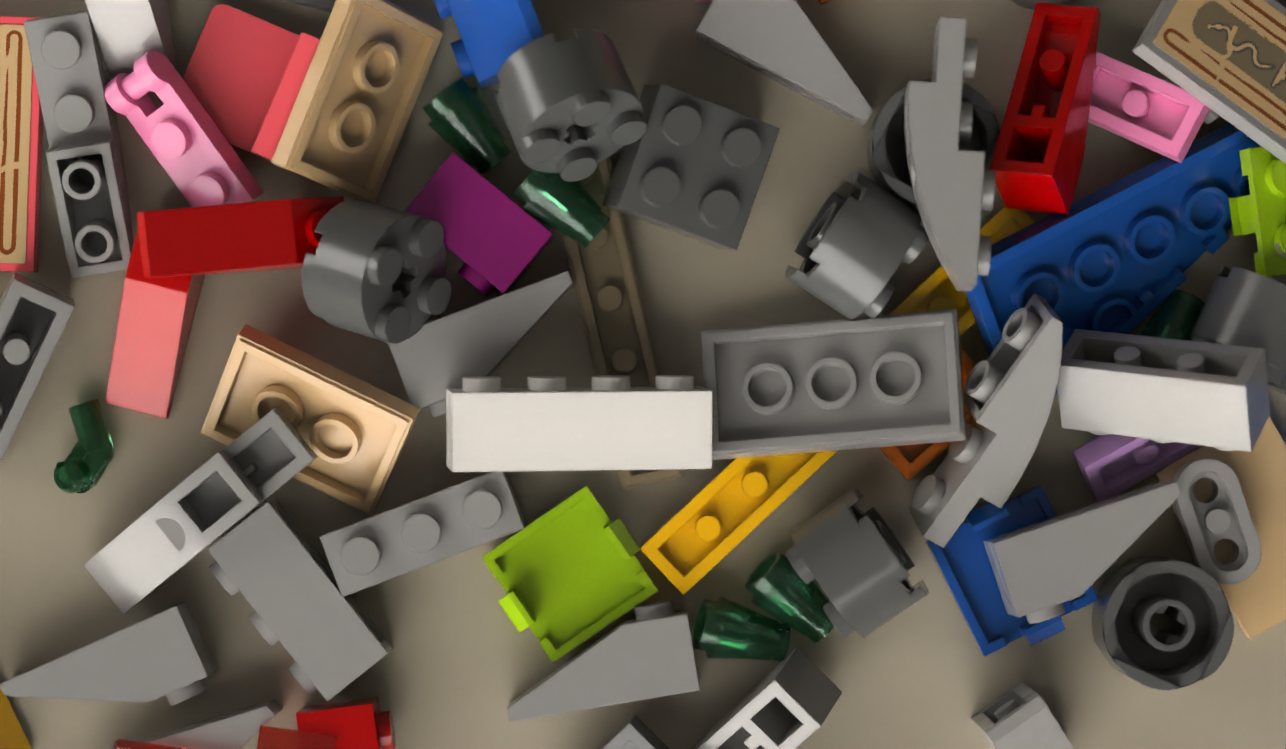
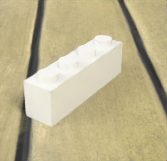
M657 375L655 376V387H630V376H591V387L566 388V377L529 376L527 377V388H501V377H462V389H446V466L452 472L712 469V391L703 387H694V376Z

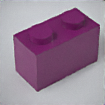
M454 152L451 153L404 211L438 221L442 225L444 245L465 262L458 273L486 296L494 287L503 294L509 293L554 238V235Z

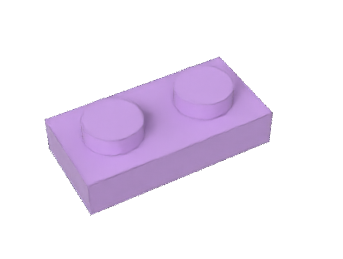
M1110 434L1095 436L1089 443L1074 450L1073 453L1087 489L1094 499L1100 502L1112 498L1198 449L1201 445L1177 442L1158 443L1151 439Z

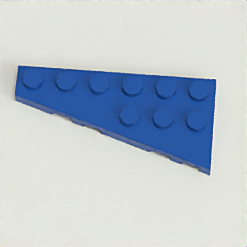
M1229 123L1192 142L1182 164L1164 156L1072 203L1069 215L1053 213L992 244L988 276L977 275V285L971 292L965 291L988 355H991L1001 341L1002 332L1009 317L1017 309L1024 308L1034 293L1045 298L1063 322L1062 350L1075 329L1121 334L1131 333L1187 279L1183 273L1206 251L1213 255L1229 239L1226 232L1232 227L1228 198L1250 194L1248 176H1242L1239 151L1262 146Z

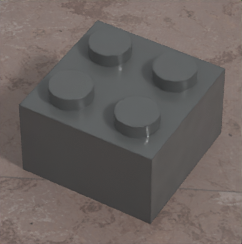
M662 83L644 85L639 100L643 108V118L646 122L647 130L638 141L622 147L602 206L716 248L737 250L780 128Z

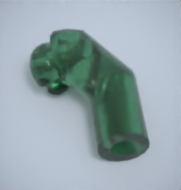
M99 399L68 408L78 441L66 460L56 464L53 473L57 487L66 493H85L95 487L114 457V445Z

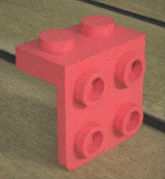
M218 4L213 7L182 79L230 145L271 162L320 39L304 32L301 35L295 34L227 4Z

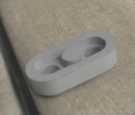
M1198 458L1185 463L1173 478V481H1178L1182 492L1174 501V505L1193 561L1197 567L1210 574L1218 583H1240L1248 579L1256 571L1261 559V545L1238 477L1227 464L1219 460ZM1201 478L1209 479L1213 485V494L1205 502H1199L1193 494L1194 484ZM1229 539L1234 546L1233 556L1227 562L1220 563L1214 556V547L1218 541Z

